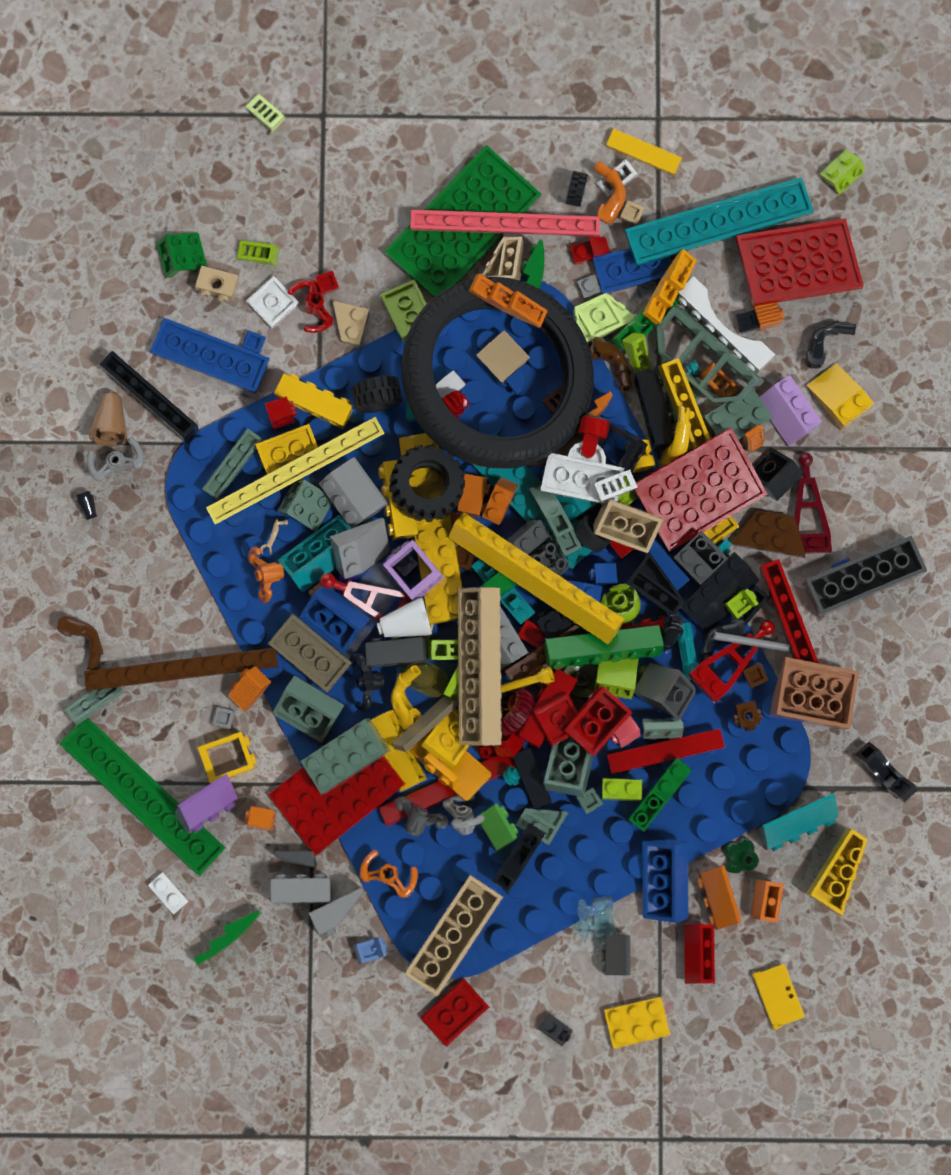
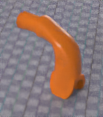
M598 161L593 170L604 177L606 182L614 188L610 199L606 204L603 203L600 206L598 216L606 224H611L616 220L618 213L624 205L626 189L616 169L612 170L601 161Z

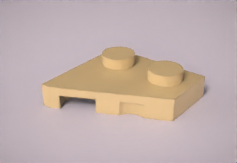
M334 301L333 305L341 341L360 347L369 309Z

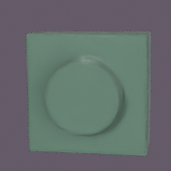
M594 788L586 791L584 797H576L586 815L603 805Z

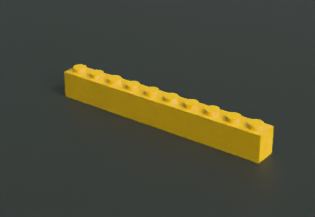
M463 513L454 523L448 537L449 539L606 644H609L616 636L624 618L466 513Z

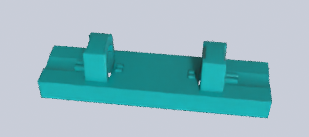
M481 559L471 566L484 583L499 573V571ZM515 588L501 597L500 602L520 626L535 614V611Z

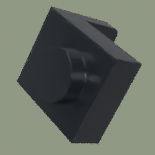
M401 545L392 550L390 555L400 551ZM407 554L394 567L408 579L419 568V563Z
M550 1013L538 1028L539 1031L560 1046L568 1042L573 1032L572 1029Z

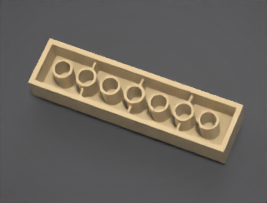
M500 588L458 589L459 745H501Z

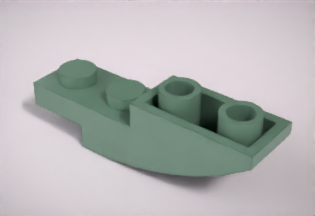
M542 483L530 488L529 491L565 557L582 547L556 495L542 492Z

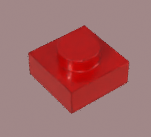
M333 270L315 276L322 295L339 290Z

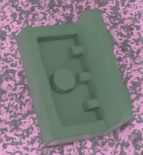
M643 719V739L682 738L683 722H681V719Z

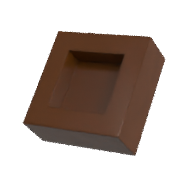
M456 546L459 568L470 571L475 555L464 548Z
M761 663L742 671L750 689L768 681Z

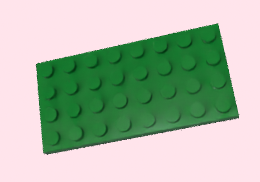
M486 145L424 210L525 214L542 194ZM410 224L384 253L434 298L442 291L458 284L503 237V233L411 230Z

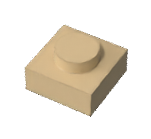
M628 200L620 219L637 226L645 207Z

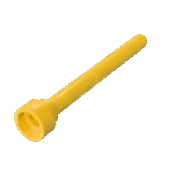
M550 667L543 668L537 675L501 685V693L537 682L545 684L554 682L553 671Z

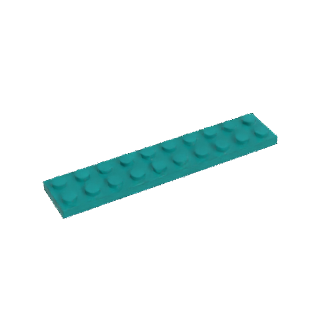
M800 177L627 228L624 232L635 264L639 266L679 254L682 249L686 251L736 237L737 235H743L813 214L814 210L804 181Z

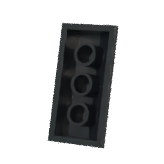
M657 370L637 371L634 377V384L652 449L654 452L664 450L672 444L676 429L673 430L671 424L674 422L671 411L668 412L666 406L669 404L667 394H663L661 388L664 386L661 375L658 376Z
M733 552L684 602L680 610L699 629L707 634L729 612L724 604L741 590H751L759 579L750 566L737 553Z

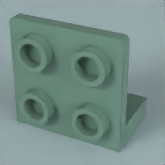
M299 479L292 483L277 511L282 515L294 518L311 530L317 531L332 502L325 492L308 481Z

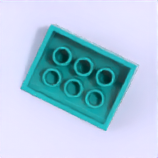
M832 793L759 827L757 831L766 850L772 849L774 852L783 848L782 843L789 841L791 844L800 840L799 835L807 833L809 836L817 832V827L823 824L825 828L835 824L834 819L839 817L836 796Z

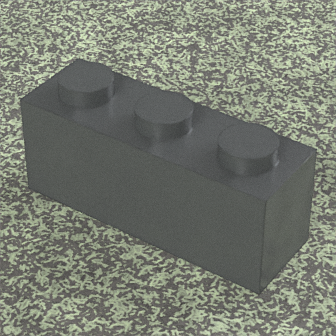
M409 636V639L390 637L389 641L376 638L371 639L369 643H365L367 666L370 668L428 662L426 639L420 636Z

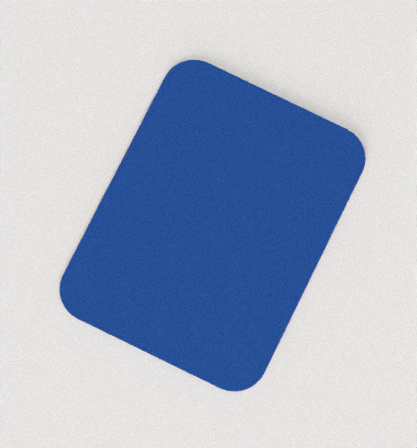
M521 276L520 281L523 282L524 280H526V281L528 280V279L524 278L523 276ZM542 281L541 290L565 305L566 310L573 317L574 306L569 299L554 286ZM500 309L475 310L454 319L441 331L433 353L435 384L453 370L466 384L460 392L467 397L469 406L458 419L468 427L491 436L496 433L498 437H514L535 431L546 424L552 417L542 404V400L562 386V370L552 343L538 327ZM397 329L299 379V381L304 383L308 381L317 386L316 389L321 391L325 389L334 394L333 397L338 399L342 397L351 402L353 411L344 430L296 407L297 416H294V423L273 429L265 403L277 400L273 392L196 432L187 443L184 442L170 464L166 480V498L169 511L242 652L273 648L268 642L292 613L299 618L311 599L308 589L302 593L284 570V577L280 581L273 582L270 587L272 590L270 601L268 603H261L258 598L260 581H257L255 578L256 568L248 561L249 550L252 547L261 548L262 545L267 544L277 519L278 521L288 520V524L279 525L278 534L271 547L272 554L270 555L269 548H265L263 555H256L257 558L268 564L273 562L278 564L277 560L316 531L311 530L294 518L282 515L277 511L292 484L217 524H214L206 507L214 504L217 500L204 492L202 488L247 428L265 441L309 424L316 443L320 447L376 417L385 434L301 479L308 481L324 492L319 483L329 473L355 457L381 493L383 481L379 478L378 468H380L383 462L398 460L401 457L399 438L425 433L417 421L406 420L407 399L401 373L405 341H402ZM504 330L530 357L520 367L525 380L519 395L514 393L506 381L501 384L476 357L484 347ZM592 360L594 386L587 413L595 409L593 405L595 400L611 392L612 399L599 417L617 423L641 440H647L604 360ZM390 375L398 377L403 398L402 403L381 412L361 413L356 411L352 386L362 380L377 376ZM552 400L551 403L557 408L558 405ZM612 430L602 449L606 458L618 465L626 452L625 446L631 442ZM652 447L649 454L653 455L656 466L650 470L632 473L635 482L660 468L658 465L659 460ZM257 449L219 500L267 475ZM453 456L452 459L454 461L458 460L460 462L459 468L460 470L463 469L464 474L483 477L470 463ZM528 467L542 482L543 476L541 472L545 467ZM491 485L489 495H485L483 500L487 504L494 490ZM639 498L628 505L646 512ZM333 503L318 530L338 515L344 520ZM599 503L586 515L596 518L602 507ZM458 504L452 512L457 513ZM509 506L500 525L483 518V514H480V519L472 517L505 540L526 524L524 519L511 506ZM383 507L367 523L380 518L384 519L390 552L366 571L356 575L358 577L356 582L397 590L399 587L398 582L383 564L392 550L400 545L402 546L407 541H415V538L392 540V536H389L387 530L389 518L385 516ZM584 516L577 518V520L580 521ZM658 533L655 537L657 542L672 558L692 540L690 539L668 552ZM608 544L600 552L592 551L574 569L568 568L560 576L569 581L593 584V582H589L588 571L594 564L616 563L618 583L600 585L603 586L600 597L601 603L603 595H607L611 587L618 584H626L645 557L635 549L620 559ZM413 549L409 555L419 563L417 552ZM474 557L472 565L479 560L478 557ZM393 566L392 568L402 578V574ZM420 567L409 577L410 579L417 582L422 581ZM335 568L330 574L338 581L339 572ZM459 568L463 588H480L484 584L472 568L470 571ZM690 579L678 592L686 601L699 587ZM404 580L405 584L410 588V590H412L416 586L415 584H412ZM520 585L514 587L535 611V614L528 619L532 623L536 624L535 622L539 620L537 616L547 610L550 613L554 610L553 607ZM402 587L398 589V591L405 592ZM353 588L350 594L365 603L369 591ZM377 592L371 608L385 616L397 609L401 597ZM637 592L641 602L640 611L636 618L627 623H632L635 626L640 625V621L651 619L652 622L659 621V617L669 614ZM346 599L369 617L370 621L343 655L350 660L354 654L360 653L366 659L365 643H369L371 639L376 638L389 641L390 637H384V633H379L377 623L380 622L379 620ZM500 602V607L518 635L525 622L520 626ZM679 609L676 615L682 617L683 623H691L697 663L701 664L702 660L699 657V651L706 634ZM728 612L717 625L729 623L735 619ZM458 620L434 624L429 640H458ZM747 624L745 626L746 635L751 634L753 636L754 634ZM403 636L401 639H409V636ZM520 639L524 644L525 648L527 649L528 653H531L537 649L529 643ZM676 641L671 649L662 651L661 655L657 657H640L638 659L636 681L639 682L641 679L639 675L641 666H648L649 663L680 670L683 673L678 642ZM726 641L715 642L713 645L714 654L733 643ZM743 644L736 648L735 651L744 659L751 646ZM761 647L757 649L744 670L761 663L768 678L767 682L750 689L743 673H741L730 690L715 704L694 682H691L695 686L696 692L680 718L681 722H683L682 737L721 729L725 748L679 758L693 770L644 832L629 821V818L675 760L611 774L607 755L673 740L671 738L643 739L642 722L643 719L674 718L642 701L634 693L632 699L617 697L633 712L630 716L639 727L641 736L622 748L618 743L614 744L610 738L593 756L585 792L594 788L601 799L602 779L642 780V800H601L603 805L586 815L576 798L578 796L548 791L552 803L535 810L566 811L568 814L550 845L548 846L541 841L509 892L494 883L493 880L524 832L517 826H515L518 831L516 835L517 840L498 851L493 847L481 824L476 825L471 834H459L457 829L451 826V822L454 819L443 807V802L426 810L428 814L441 813L445 815L449 821L445 828L437 829L435 824L426 826L423 833H420L419 836H413L405 831V824L408 818L388 827L386 826L379 810L380 807L395 801L397 797H405L439 782V778L434 773L432 774L427 771L418 760L427 778L426 780L402 792L399 789L339 838L359 878L362 862L372 850H377L378 855L369 864L368 872L379 870L385 864L393 865L398 870V879L403 887H407L410 882V869L412 867L418 869L416 886L413 892L406 898L399 897L394 887L381 881L371 880L364 882L361 880L391 940L402 956L410 963L413 962L470 875L503 898L450 977L451 979L471 977L485 972L643 888L642 841L678 840L688 842V863L769 821L790 807L800 795L807 781L811 763V749L802 722L770 716L772 698L778 678ZM277 652L279 668L263 669L260 672H263V675L268 680H271L270 685L263 693L273 711L294 676L344 705L323 743L276 716L298 761L303 767L301 763L303 759L352 728L355 724L360 723L364 719H373L385 712L394 710L391 703V694L397 677L413 665L419 667L421 674L411 682V685L406 688L405 693L413 708H416L421 715H424L442 697H446L443 693L458 666V660L428 659L427 663L376 668L368 667L370 671L382 672L385 683L384 687L380 688V690H373L371 705L365 711H360L355 707L357 701L363 704V692L355 684V678L361 672L358 662L355 666H349L328 693L279 652ZM726 654L714 662V673L726 684L738 666ZM525 656L521 657L512 664L500 670L501 685L510 682L504 670L513 665L514 663H516L517 661L521 660ZM578 678V682L580 684H583L584 680L582 678ZM535 684L522 687L533 695L536 706L539 701L537 696L541 689ZM589 697L581 699L586 703ZM755 701L757 709L760 708L762 720L756 726V730L745 732V729H739V725L736 726L734 723L733 714H736L734 707L738 704ZM745 715L746 719L750 720V716ZM523 741V751L531 748L544 780L552 746L549 742H543L541 747L537 749ZM470 745L466 750L479 763L488 760L482 759L476 745ZM504 776L498 777L485 783L474 794L475 799L473 801L455 803L458 806L465 805L470 807L474 818L498 803L499 807L503 805L509 816L506 819L509 824L513 822L514 825L518 822L525 808L534 809L521 776L517 785H508ZM391 871L385 873L386 878H391L393 875Z

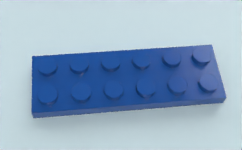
M167 318L163 319L150 350V353L254 394L257 393L270 358Z

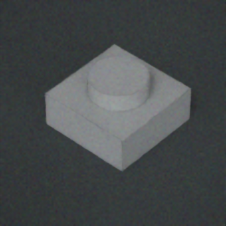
M595 274L577 281L584 300L602 292Z

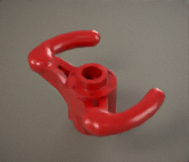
M302 280L293 284L288 289V294L293 295L300 288L308 287V295L302 303L303 310L310 315H316L323 321V324L318 326H305L304 331L307 333H319L330 328L333 325V318L324 308V299L322 294L318 292L317 282L315 280Z

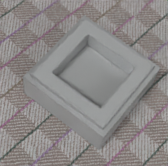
M216 706L212 726L231 730L236 711Z

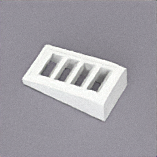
M626 159L614 168L625 178L622 181L624 186L639 175ZM624 167L629 171V176L622 170ZM603 177L597 184L609 198L612 196L614 188L609 190L604 184L606 179Z
M630 470L594 483L601 503L637 488ZM627 476L631 486H626L623 477ZM618 479L620 480L623 489L621 490L619 489L618 484L616 482V480ZM609 483H613L615 492H612ZM604 485L606 486L607 491L609 493L607 495H605L602 489V486Z

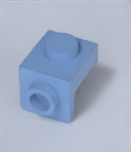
M382 937L353 945L359 964L387 956V947Z

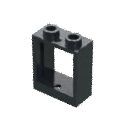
M608 420L610 424L607 438L605 440L598 439V445L601 448L604 447L612 430L631 443L618 465L607 458L606 464L625 468L624 472L630 470L632 473L648 444L617 423Z

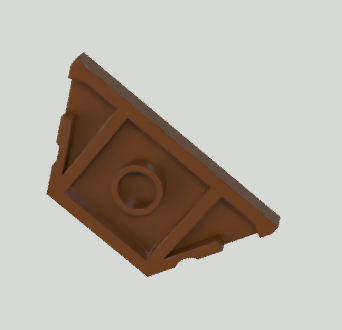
M757 510L732 542L734 546L801 558L806 557L794 516Z

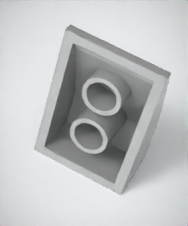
M383 518L330 536L336 570L344 579L363 573L390 552Z
M360 888L309 913L320 936L328 937L336 933L335 929L342 924L365 894L364 889Z

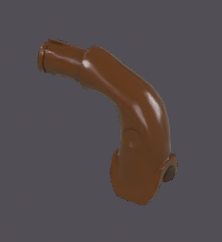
M594 337L592 343H588L592 360L602 359L610 362L616 371V376L619 378L620 390L629 391L632 388L630 380L631 370L622 353L612 344L602 341L599 337Z
M64 616L59 618L57 629L61 634L68 637L72 635L82 636L89 640L88 652L90 654L86 669L90 671L98 670L100 658L104 651L97 630L92 625L73 617Z

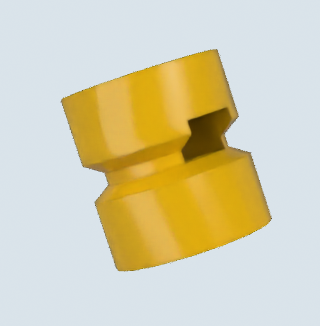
M642 440L648 445L632 473L650 470L656 466L653 455L649 454L651 452L649 440Z

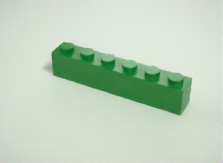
M657 625L619 630L609 644H606L593 634L546 639L543 649L547 667L562 669L567 666L580 667L583 664L591 663L597 665L602 662H618L623 659L636 660L647 656L653 658L661 655L664 644L660 627Z

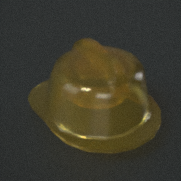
M429 662L409 664L406 667L405 671L411 666L416 665L421 671V674L411 682L410 687L429 697L443 695L449 684V678L445 671Z

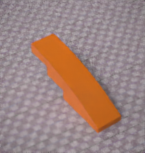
M480 273L476 274L469 289V292L485 302L538 328L541 327L548 311L519 291L513 292L501 283H494Z

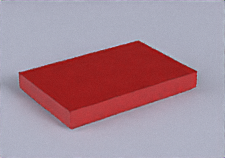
M463 978L420 1018L447 1047L490 1007Z

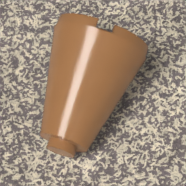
M114 391L103 394L89 432V439H95V443L98 445L117 446L119 442H122V445L127 442L122 398Z

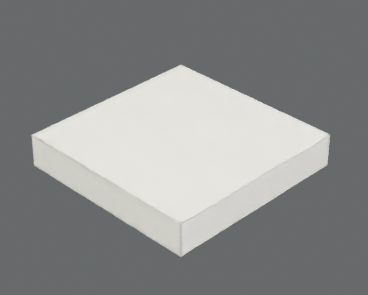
M275 276L269 279L246 300L248 305L271 329L300 304L293 295L288 294V290Z

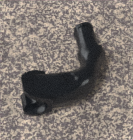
M837 320L816 329L810 337L806 353L808 368L819 369L822 367L826 359V353L824 352V339L826 336H838V334L855 335L856 324L839 323Z
M670 614L666 617L661 635L664 644L662 651L671 649L679 636L683 635V619L680 615Z
M735 619L729 623L711 628L707 632L699 651V657H701L702 662L714 655L713 645L715 642L720 641L713 639L715 632L745 637L744 621ZM713 662V663H711L710 665H708V667H709L713 672H715L714 662Z

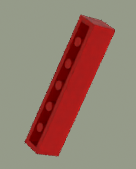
M780 559L761 565L759 570L786 642L790 645L789 650L792 658L819 663Z

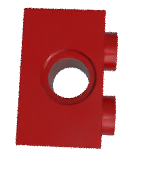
M287 396L265 403L273 429L295 422L296 410L293 401H288Z

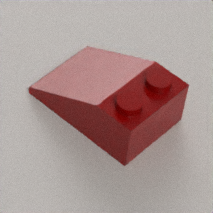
M600 685L565 728V731L594 756L633 712L604 686Z

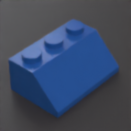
M322 586L313 594L299 617L300 620L342 654L349 649L370 621L369 617L332 588L326 589Z

